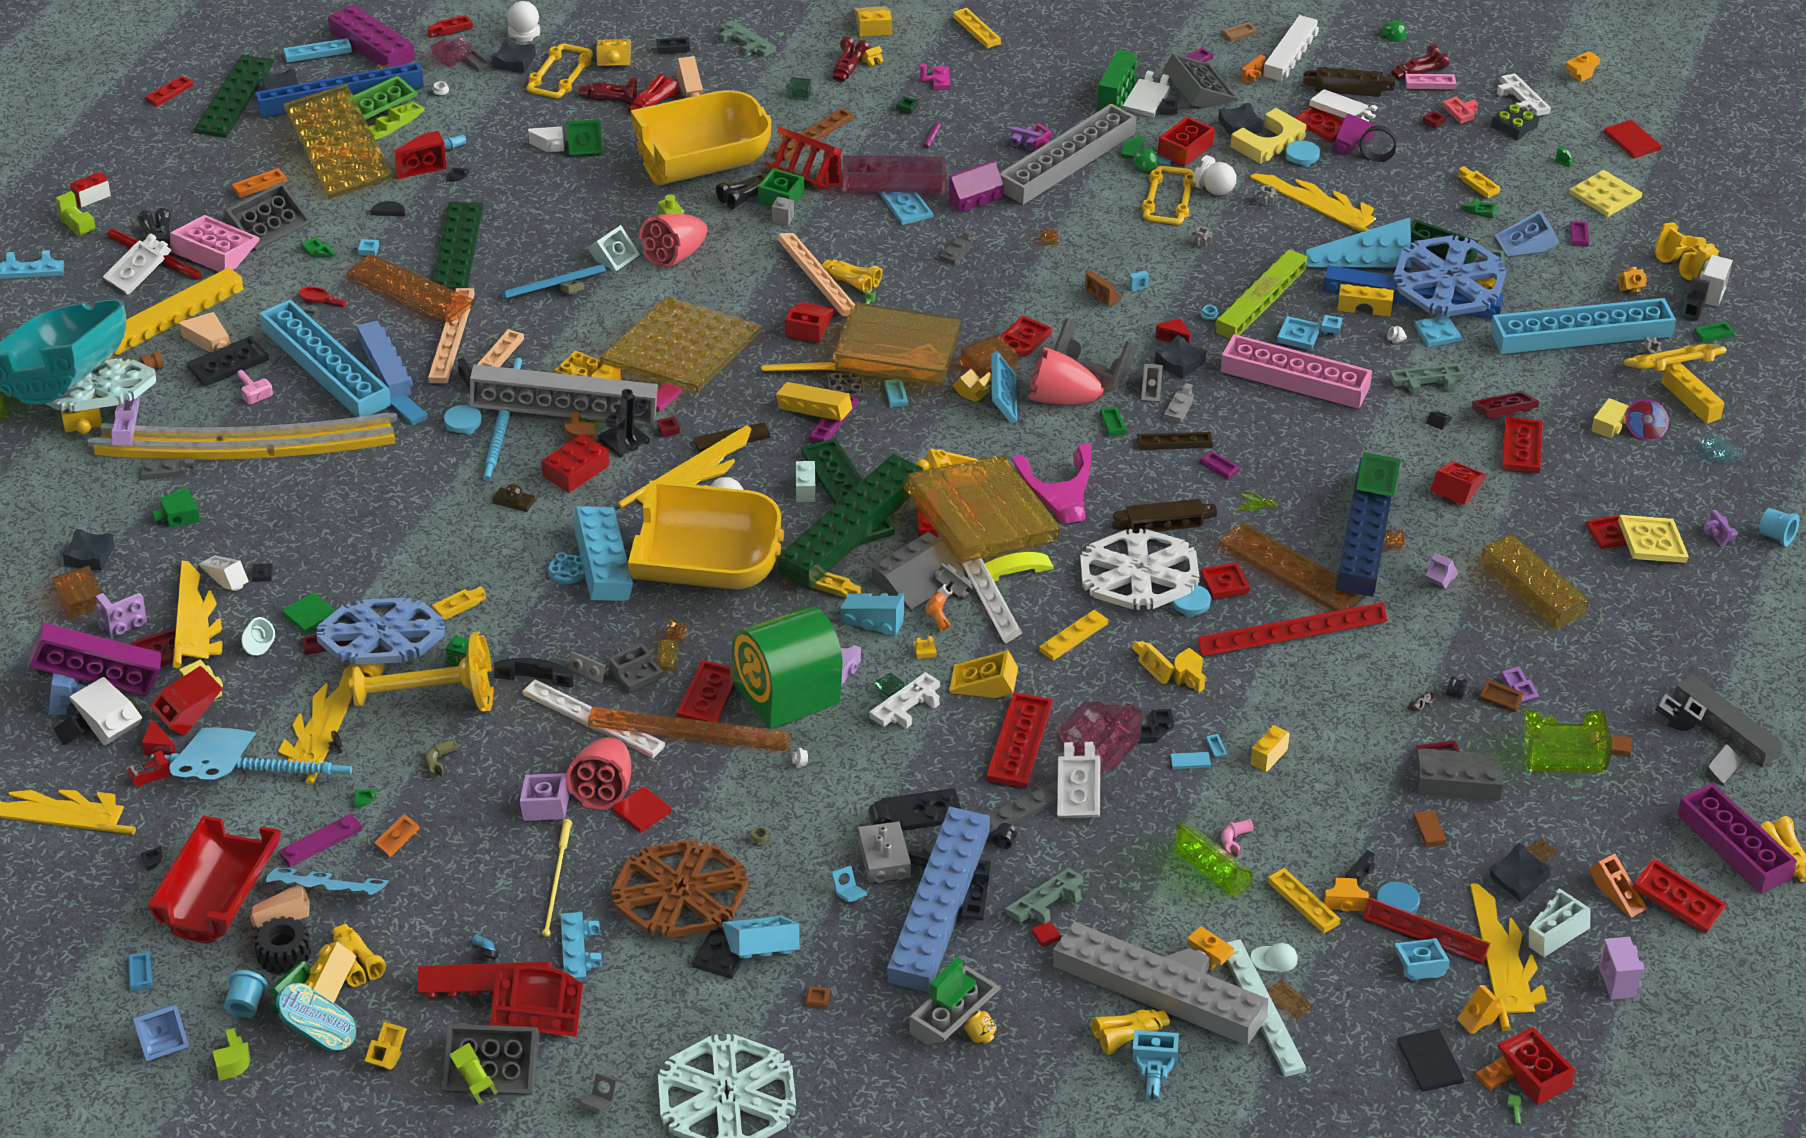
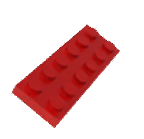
M1013 692L986 781L1027 789L1053 705V699Z

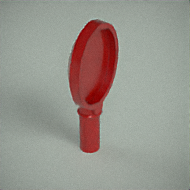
M310 286L299 290V297L310 303L325 302L345 307L347 304L346 300L330 296L323 288Z

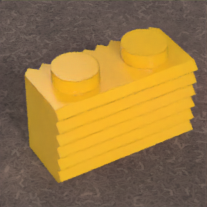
M1272 725L1265 732V735L1252 746L1251 765L1267 772L1287 751L1289 732Z

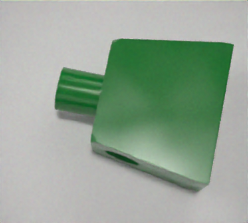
M188 487L161 497V509L152 511L154 522L166 519L170 528L200 522L199 509Z

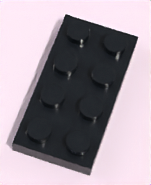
M249 336L188 361L186 364L188 370L205 387L232 376L240 370L244 371L269 360V355Z

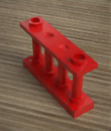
M779 126L777 133L781 134L783 139L774 163L771 164L765 161L764 165L769 166L770 171L774 168L803 176L804 180L811 182V186L821 190L822 187L828 189L829 185L822 183L831 157L833 158L834 155L840 157L843 150ZM793 139L796 140L795 144L797 145L789 166L785 169L780 167L788 143ZM807 144L811 150L802 174L795 173L794 169L802 148ZM823 150L825 156L815 180L811 179L808 175L817 152Z

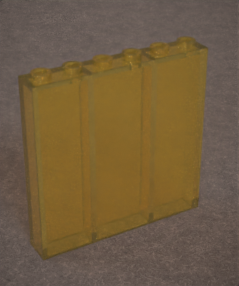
M856 302L854 308L850 309L846 326L844 325L843 334L840 335L836 352L833 354L832 362L835 363V370L943 387L959 338L961 318Z
M1005 455L908 474L904 489L960 563L1056 542L1061 527Z

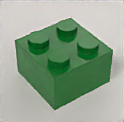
M773 168L758 186V203L772 207L777 197L794 200L795 205L804 194V177Z

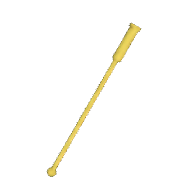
M569 819L562 821L558 846L560 852L546 925L542 931L544 937L550 936L549 927L563 853L567 848L570 828L572 827V821Z

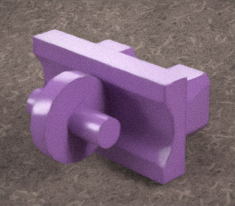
M1013 126L1011 129V146L1017 147L1022 144L1025 145L1027 150L1033 151L1034 140L1040 137L1042 133L1033 131V128L1029 126L1027 129Z
M1712 510L1710 518L1704 523V532L1707 535H1712L1720 546H1725L1728 541H1734L1738 534L1735 528H1730L1727 518L1721 516L1717 510Z

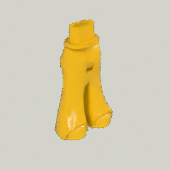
M835 259L832 261L826 260L822 264V267L835 280L849 283L864 294L867 289H869L870 293L872 287H877L882 278V268L878 266L869 268L857 267Z
M1783 816L1775 821L1774 825L1769 821L1760 824L1759 826L1797 860L1794 877H1798L1801 882H1806V854L1795 836L1793 820L1788 816Z
M343 924L332 930L334 935L333 941L339 942L358 957L371 981L380 978L384 974L386 968L385 961L381 956L374 955L352 928H349L347 924ZM356 959L346 977L348 984L352 987L366 983L365 972Z
M1142 1009L1122 1016L1093 1017L1090 1025L1094 1036L1100 1039V1045L1104 1053L1112 1055L1123 1044L1134 1040V1030L1157 1032L1162 1030L1163 1026L1170 1025V1020L1164 1010L1156 1012L1154 1009Z

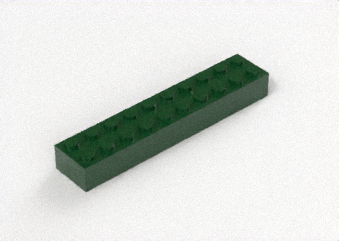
M895 454L889 456L778 555L779 574L810 589L923 486V468Z

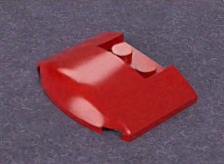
M522 965L512 967L503 973L502 971L496 973L490 1025L537 1027L540 1033L577 1037L584 984L565 971L542 965Z

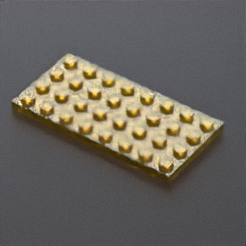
M348 84L283 104L328 199L393 178L392 172Z

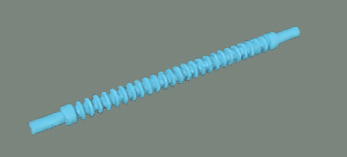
M521 358L515 359L513 369L521 368ZM499 410L485 461L486 469L483 476L485 481H490L493 469L496 468L511 411Z
M179 753L164 756L168 763L171 764L179 756ZM240 757L233 768L237 767L238 770L241 768L252 770L254 768L255 771L258 769L269 771L271 769L273 772L277 769L278 772H281V770L287 772L288 770L290 773L293 771L298 773L300 771L302 774L306 771L307 774L310 772L315 774L317 772L319 775L321 772L324 775L352 773V766L332 765L330 762H324L323 764L318 762L316 764L314 761L311 764L309 761L307 763L304 761L299 763L296 760L294 763L292 760L289 762L284 760L282 762L280 759L276 762L275 759L272 761L267 759L265 761L263 758L259 761L258 758L255 760L250 758L248 760L246 757L243 760ZM204 760L201 763L207 764L209 763V761Z

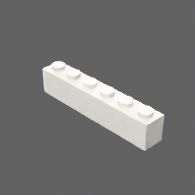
M1299 15L1265 62L1263 77L1282 82L1284 77H1288L1290 69H1293L1296 60H1300L1301 53L1305 52L1307 45L1312 43L1313 36H1317L1319 27H1317L1318 20Z

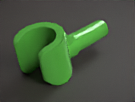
M869 289L865 291V304L862 310L866 311L870 302L875 301L876 291L874 293H869Z
M1509 1094L1507 1107L1514 1108L1515 1125H1521L1519 1113L1521 1097Z

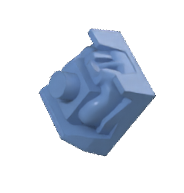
M54 673L48 715H66L67 708L72 703L69 697L85 688L86 685L79 684L78 679Z
M177 1004L167 1005L133 1017L146 1061L189 1047Z

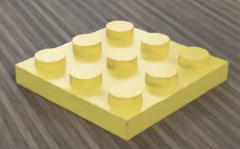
M1605 170L1572 187L1569 191V194L1607 217L1642 198V192Z
M1620 515L1618 522L1633 559L1687 563L1689 556L1673 519Z

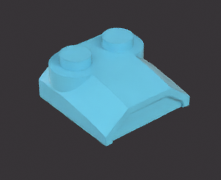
M1437 938L1395 943V949L1404 966L1403 974L1410 980L1439 978L1449 969L1450 961Z

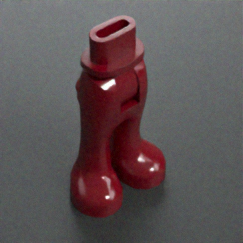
M845 36L841 39L840 48L842 54L833 70L832 78L835 81L844 82L845 79L849 78L865 51L870 49L867 41L860 40L855 46L852 38Z
M1431 44L1427 47L1426 55L1397 65L1396 69H1393L1391 73L1399 80L1401 78L1405 79V74H1422L1431 70H1442L1449 66V58L1446 53H1439V48L1436 44Z
M630 77L625 85L604 82L580 85L579 96H586L587 99L592 98L597 101L603 99L618 100L631 104L637 95V78Z

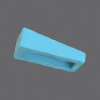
M1218 734L1206 736V742L1215 758L1227 755Z

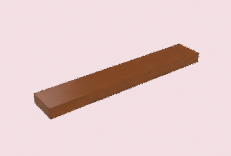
M840 108L800 134L818 141L852 120L853 114ZM792 139L788 143L783 161L792 157L797 145L795 144L796 140ZM806 144L805 147L802 148V150L809 147V145ZM780 146L773 150L774 156L777 155Z

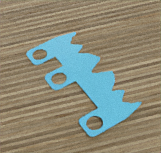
M276 867L266 878V882L282 880L285 883L297 882L305 887L324 884L328 890L350 888L351 891L365 890L369 895L382 890L389 882L388 880L373 878L367 879L364 883L330 880L331 873L315 871L310 872L307 876L293 875L297 869ZM279 869H289V870H291V872L282 873V872H279L278 870H279ZM315 873H323V874H326L327 876H325V877H316V876H313V874H315ZM372 880H380V881H383L384 883H382V884H373V883H370V881H372Z

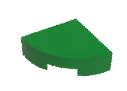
M1559 146L1555 161L1571 167L1573 165L1571 154L1564 147Z
M356 789L354 808H361L370 804L376 797V789Z

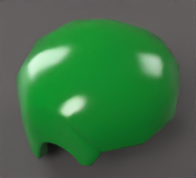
M1398 20L1388 21L1381 28L1382 36H1387L1389 41L1399 42L1406 38L1405 25Z
M1143 148L1135 153L1132 163L1137 171L1151 173L1156 169L1159 161L1157 154L1152 149Z

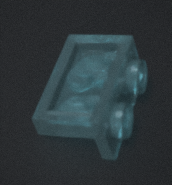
M1709 431L1704 432L1702 445L1705 450H1708L1715 456L1716 460L1726 466L1743 459L1744 454L1721 433L1713 436Z

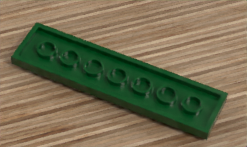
M241 55L195 126L194 132L227 138L261 84V73H268L273 65V59Z
M448 203L432 282V291L455 292L456 288L469 287L483 213V203Z
M836 438L801 447V454L805 460L815 461V475L834 505L863 481ZM887 518L859 544L895 535V528Z

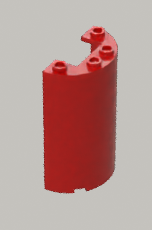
M203 815L148 903V908L153 917L160 925L164 923L170 927L171 930L169 932L182 939L199 943L216 942L218 938L225 935L279 844L281 838L280 830L261 826L259 831L262 840L226 834L222 819Z

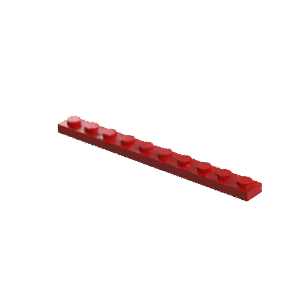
M1384 602L1199 636L1197 641L1200 656H1206L1376 624L1388 620Z

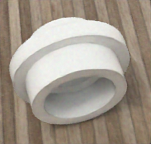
M439 81L434 83L432 92L435 95H445L449 92V87L445 82Z
M797 748L796 752H793L792 763L796 764V768L805 767L808 762L807 750Z

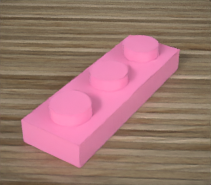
M1405 74L1406 89H1456L1455 74Z

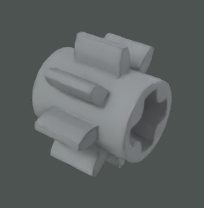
M1264 185L1260 191H1257L1256 198H1258V203L1266 206L1273 205L1274 201L1278 199V193H1276V189L1273 186Z
M1198 227L1196 231H1192V243H1195L1198 247H1206L1208 243L1212 244V232H1209L1207 227Z
M1655 336L1651 338L1645 337L1644 342L1639 343L1641 346L1639 353L1649 355L1662 352L1660 349L1662 342H1658Z

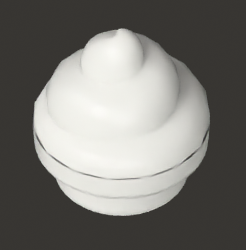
M1392 326L1388 331L1387 339L1394 344H1398L1407 339V336L1401 327Z

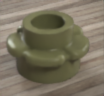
M758 826L752 829L750 841L753 844L764 845L770 840V834H768V830L765 827Z

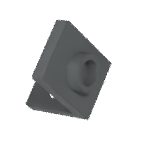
M596 1073L592 1094L580 1102V1106L597 1113L605 1110L613 1102L617 1079ZM600 1081L608 1082L610 1086L609 1092L605 1093L600 1090Z

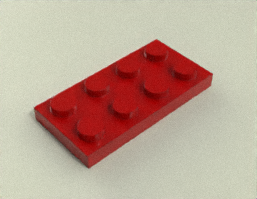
M1515 417L1505 418L1502 469L1540 474L1542 420Z
M702 660L677 711V719L715 728L734 688V680H730L731 667Z
M1654 858L1632 887V889L1705 935L1727 905Z

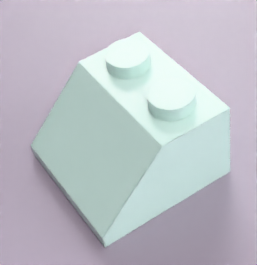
M621 225L587 247L595 261L614 271L619 270L640 255Z

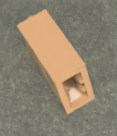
M695 57L678 58L676 77L684 97L689 98L702 95L703 88Z
M214 312L179 322L181 336L208 352H213L230 344L229 336Z
M297 884L254 905L250 915L253 927L257 926L258 928L263 926L264 922H269L272 918L279 919L281 916H285V918L294 917V920L308 917L310 901L304 886Z

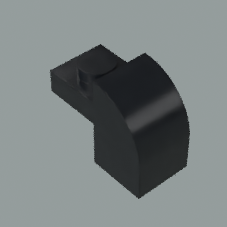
M1692 278L1681 316L1699 320L1706 302L1709 281Z
M1665 693L1660 698L1655 711L1670 720L1667 725L1668 727L1680 731H1688L1701 721L1707 708L1692 697H1689L1681 705Z

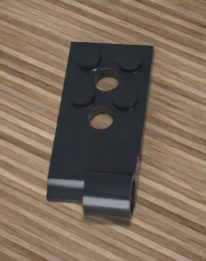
M955 788L882 798L869 807L868 813L872 825L900 822L902 831L942 825L949 806L961 809ZM935 806H943L944 809L937 810ZM923 809L924 811L921 813H917L914 810Z

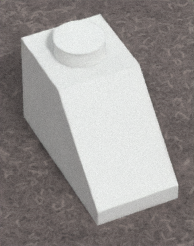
M562 127L528 129L529 144L546 152L564 151Z

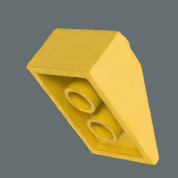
M886 6L854 8L860 37L892 35V17L890 10Z
M1009 650L955 664L949 691L952 694L989 698L1008 696L1014 692L1018 666Z

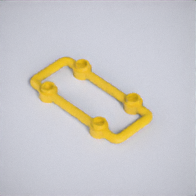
M560 44L557 47H551L548 52L549 58L537 73H531L528 77L529 84L526 90L531 94L544 97L561 98L565 93L572 90L571 84L584 67L591 65V58L593 57L591 49L570 44ZM562 50L581 53L578 58V66L568 79H563L558 84V92L534 88L542 83L541 78L552 63L562 57Z
M1158 166L1150 173L1149 181L1151 186L1149 194L1141 206L1144 220L1170 225H1180L1183 223L1184 218L1189 216L1187 205L1191 189L1196 184L1193 182L1194 172L1191 169ZM1161 172L1186 175L1183 178L1185 189L1182 201L1175 210L1177 218L1150 215L1155 211L1153 201L1157 186L1163 181V174Z
M1714 344L1689 345L1670 351L1637 355L1633 358L1625 359L1624 365L1636 369L1654 368V371L1665 370L1666 365L1700 358H1703L1705 362L1713 361L1716 355L1724 354L1727 349L1724 346Z

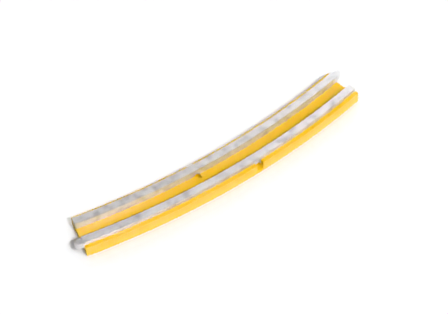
M388 412L320 422L249 427H157L135 425L132 445H112V428L114 424L102 423L100 438L88 439V444L94 448L95 455L149 459L189 458L194 460L310 455L395 444V435L391 422L397 420V414Z

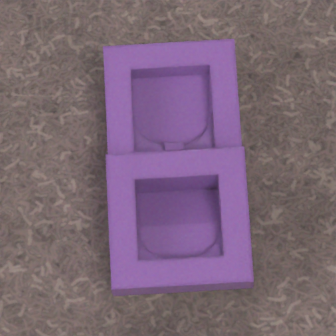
M1520 666L1501 672L1500 676L1507 687L1525 694L1521 703L1539 697L1531 679L1526 680Z

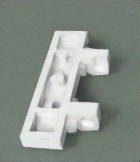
M1516 74L1501 76L1500 82L1502 85H1498L1496 93L1499 97L1509 94L1514 95L1521 101V103H1516L1515 105L1537 116L1550 113L1551 107Z
M925 672L869 712V718L883 727L890 722H897L902 727L908 728L912 725V717L906 713L908 709L918 702L923 703L924 701L932 708L940 705V696L935 692L940 687V681Z

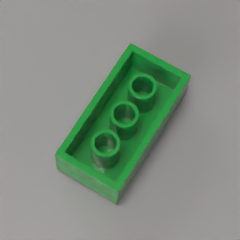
M1122 50L1116 51L1098 85L1097 112L1110 104L1122 109L1123 101H1126L1128 92H1131L1132 85L1137 80V74H1135L1138 66L1136 53Z

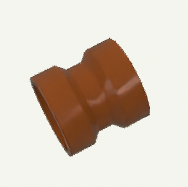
M158 351L152 352L149 356L143 355L139 357L140 363L157 370L164 368L163 360Z

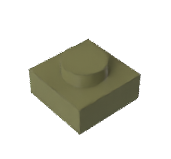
M571 280L560 283L559 288L560 291L566 292L568 295H574L584 289V283Z

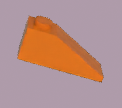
M1616 854L1597 862L1588 869L1598 888L1627 916L1632 918L1647 910L1639 893L1632 889L1633 883Z

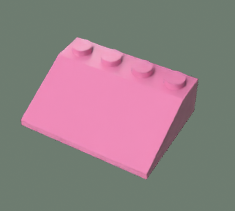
M206 215L170 232L171 252L218 272L228 267L232 270L237 268L259 241V237Z

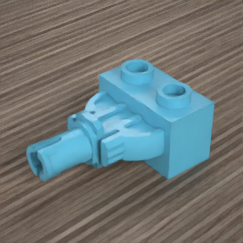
M1134 1030L1133 1063H1136L1141 1072V1080H1145V1073L1147 1072L1146 1100H1151L1152 1091L1154 1092L1153 1101L1159 1100L1161 1073L1163 1074V1082H1166L1167 1074L1172 1070L1173 1066H1177L1179 1033Z

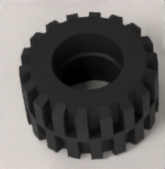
M281 916L279 919L272 918L271 921H266L263 923V926L258 927L257 933L254 935L258 963L261 964L263 969L267 968V972L272 973L276 971V974H281L282 971H285L286 974L299 961H309L311 954L309 932L306 925L302 924L299 919L294 920V917L285 918V916Z

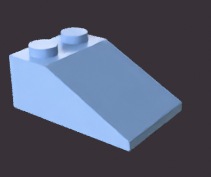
M1541 210L1495 234L1496 239L1507 256L1545 252L1560 244L1553 228Z

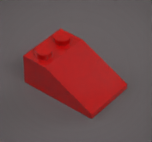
M439 131L422 134L394 150L397 179L447 169L445 143Z
M1451 461L1437 470L1430 491L1434 492L1437 497H1447L1452 499V502L1457 505H1465L1471 500L1487 474Z
M1534 1027L1498 1044V1049L1522 1090L1536 1105L1573 1087L1576 1070Z

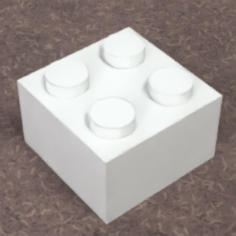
M1712 255L1710 260L1705 262L1704 269L1699 279L1710 282L1705 304L1719 306L1727 287L1733 260Z

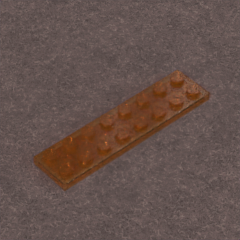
M372 254L346 272L347 277L448 323H452L474 306L472 298Z
M1245 522L1239 524L1219 542L1220 547L1332 611L1353 608L1366 597L1365 595L1335 590L1337 574Z

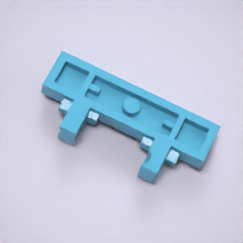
M50 250L42 251V259L33 262L15 261L14 252H7L6 261L0 263V279L63 276L64 260L57 261L54 258L51 259Z
M582 912L561 914L564 971L576 980L586 982V971H590L591 968L602 967L601 953L588 954L584 949V939L587 936L600 935L599 921L583 920Z

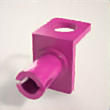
M1039 123L1036 124L1035 132L1042 130L1044 134L1034 140L1033 152L1051 141L1052 131Z

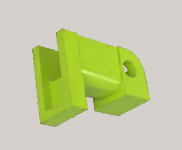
M72 191L56 197L60 221L73 230L78 237L95 230L94 217L88 212L82 213L77 209L75 194Z
M469 1043L449 1054L460 1074L464 1076L470 1086L469 1088L478 1104L482 1103L479 1093L490 1087L494 1095L498 1093L491 1078L486 1075L480 1065V1061Z

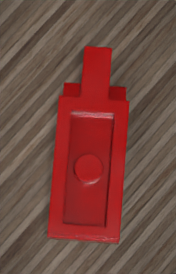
M467 15L437 21L435 25L427 26V34L432 38L472 29L473 23Z

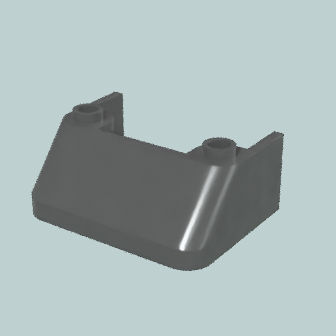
M1065 318L1054 350L1074 359L1087 368L1099 380L1101 388H1104L1103 391H1112L1129 372L1138 344L1126 341L1120 358L1115 359L1109 369L1080 358L1082 345L1080 342L1072 339L1078 322Z

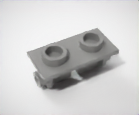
M942 563V570L938 569L934 574L936 580L943 585L946 584V587L952 582L953 585L950 590L959 598L965 599L969 594L967 590H973L972 582L965 576L961 578L957 575V570L950 564L945 565Z
M571 652L568 669L599 683L603 682L604 675H609L610 669L607 665L591 660L581 654Z

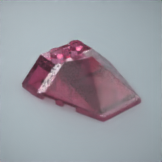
M1084 701L1057 731L1064 743L1073 742L1074 756H1085V742H1093V745H1095L1094 756H1100V771H1110L1118 766L1123 758L1140 741L1143 712L1131 704L1118 706L1116 703L1104 705L1102 702Z

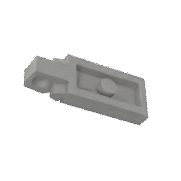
M1186 383L1182 391L1178 390L1164 413V419L1178 423L1183 421L1193 403V385Z

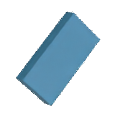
M150 952L128 955L130 991L152 989Z

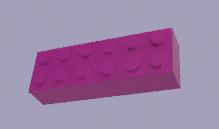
M354 4L328 16L330 33L339 39L348 38L352 48L380 67L399 66L415 60L414 44Z
M44 622L31 647L29 667L65 675L90 683H94L104 677L116 689L142 696H148L161 666L160 652Z
M1711 783L1681 798L1677 816L1760 894L1793 878L1797 860L1716 785Z

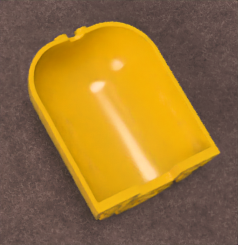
M716 91L631 110L633 130L639 140L636 142L639 154H642L643 165L656 185L669 184L749 165L764 153L771 136V118L766 114L764 107H761L752 96L739 91Z
M650 481L643 504L644 522L640 535H635L628 560L629 574L635 580L732 590L753 587L767 577L774 566L777 555H780L781 543L779 542L784 539V530H781L780 509L771 498L755 491Z

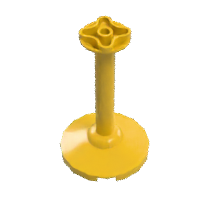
M480 632L471 633L466 658H463L457 667L365 677L359 667H352L349 687L353 694L355 707L364 705L367 693L461 682L465 688L470 689L481 712L491 711L494 687H490L488 672L492 671V664L484 635L479 636Z

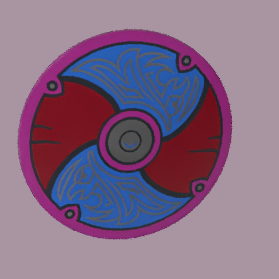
M1641 399L1635 401L1626 412V425L1629 431L1640 440L1659 439L1668 429L1669 419L1665 409L1653 400Z

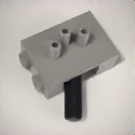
M900 822L858 827V842L869 883L911 877V863L924 867L927 866L930 856L907 850Z

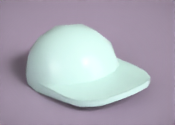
M261 617L254 618L248 624L242 635V646L246 653L252 656H259L268 650L275 638L273 625Z
M1283 942L1272 946L1259 947L1251 952V961L1260 970L1285 972L1292 970L1297 965L1298 958L1295 949Z

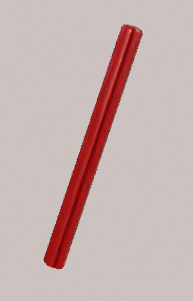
M113 228L107 232L108 238L129 248H132L138 242V240ZM163 255L165 259L161 264L194 280L201 278V271L169 255Z

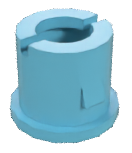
M1768 508L1761 518L1759 534L1780 541L1783 546H1788L1797 533L1800 520L1799 515L1795 513L1787 514Z
M234 971L228 980L230 987L225 999L224 1008L234 1016L251 1018L256 1014L261 996L267 991L268 983L262 976L252 971Z

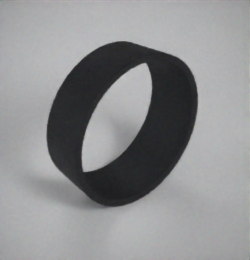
M1372 126L1365 131L1360 139V151L1368 160L1385 162L1395 154L1396 137L1385 126ZM1371 131H1383L1393 139L1394 146L1385 154L1373 153L1365 145V135Z

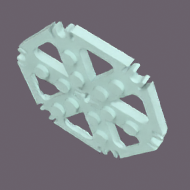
M117 358L106 360L95 369H101L96 375L93 373L88 374L62 395L67 397L58 398L45 404L57 410L61 409V411L68 408L70 411H82L123 404V400L131 401L132 398H137L156 383L155 369L133 359L132 361L130 359L122 361L121 358L118 360ZM96 395H99V396L103 397V398L92 399V398H93L94 396H96Z
M727 1034L725 1041H720L718 1035H715L714 1043L712 1042V1037L709 1036L668 1058V1061L665 1062V1069L669 1071L660 1069L658 1084L661 1120L664 1125L672 1122L669 1125V1132H673L674 1136L680 1138H707L691 1132L689 1127L717 1112L719 1134L716 1138H767L787 1127V1124L790 1123V1116L786 1114L795 1115L796 1099L792 1065L790 1066V1061L780 1063L784 1061V1054L780 1053L779 1050L733 1034L734 1041H731L730 1034ZM739 1051H745L763 1058V1060L739 1073L736 1071L735 1054ZM708 1053L713 1057L714 1075L685 1064L702 1054ZM779 1079L785 1084L786 1098L781 1100L756 1090ZM725 1086H727L729 1090L728 1099H726V1095L724 1093ZM671 1087H679L698 1094L674 1108L669 1106L668 1090ZM740 1110L766 1119L770 1122V1125L751 1136H745L741 1130Z

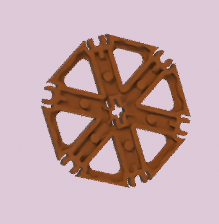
M692 839L644 847V850H639L640 857H635L632 854L631 860L628 858L611 893L615 910L647 935L650 930L651 936H654L657 931H661L662 938L666 936L674 938L717 930V927L721 928L722 919L728 922L730 917L734 918L749 883L746 869L737 860L713 843H711L710 847L708 841L703 846H698L697 839L693 843ZM678 853L684 854L676 871L659 859L662 856ZM709 859H715L728 868L700 874L705 862ZM634 873H641L653 882L626 887L631 875ZM725 890L735 891L729 906L721 905L708 895V893ZM660 903L652 919L649 921H644L631 911L632 908L637 906ZM684 905L704 920L702 924H693L682 928L675 926Z

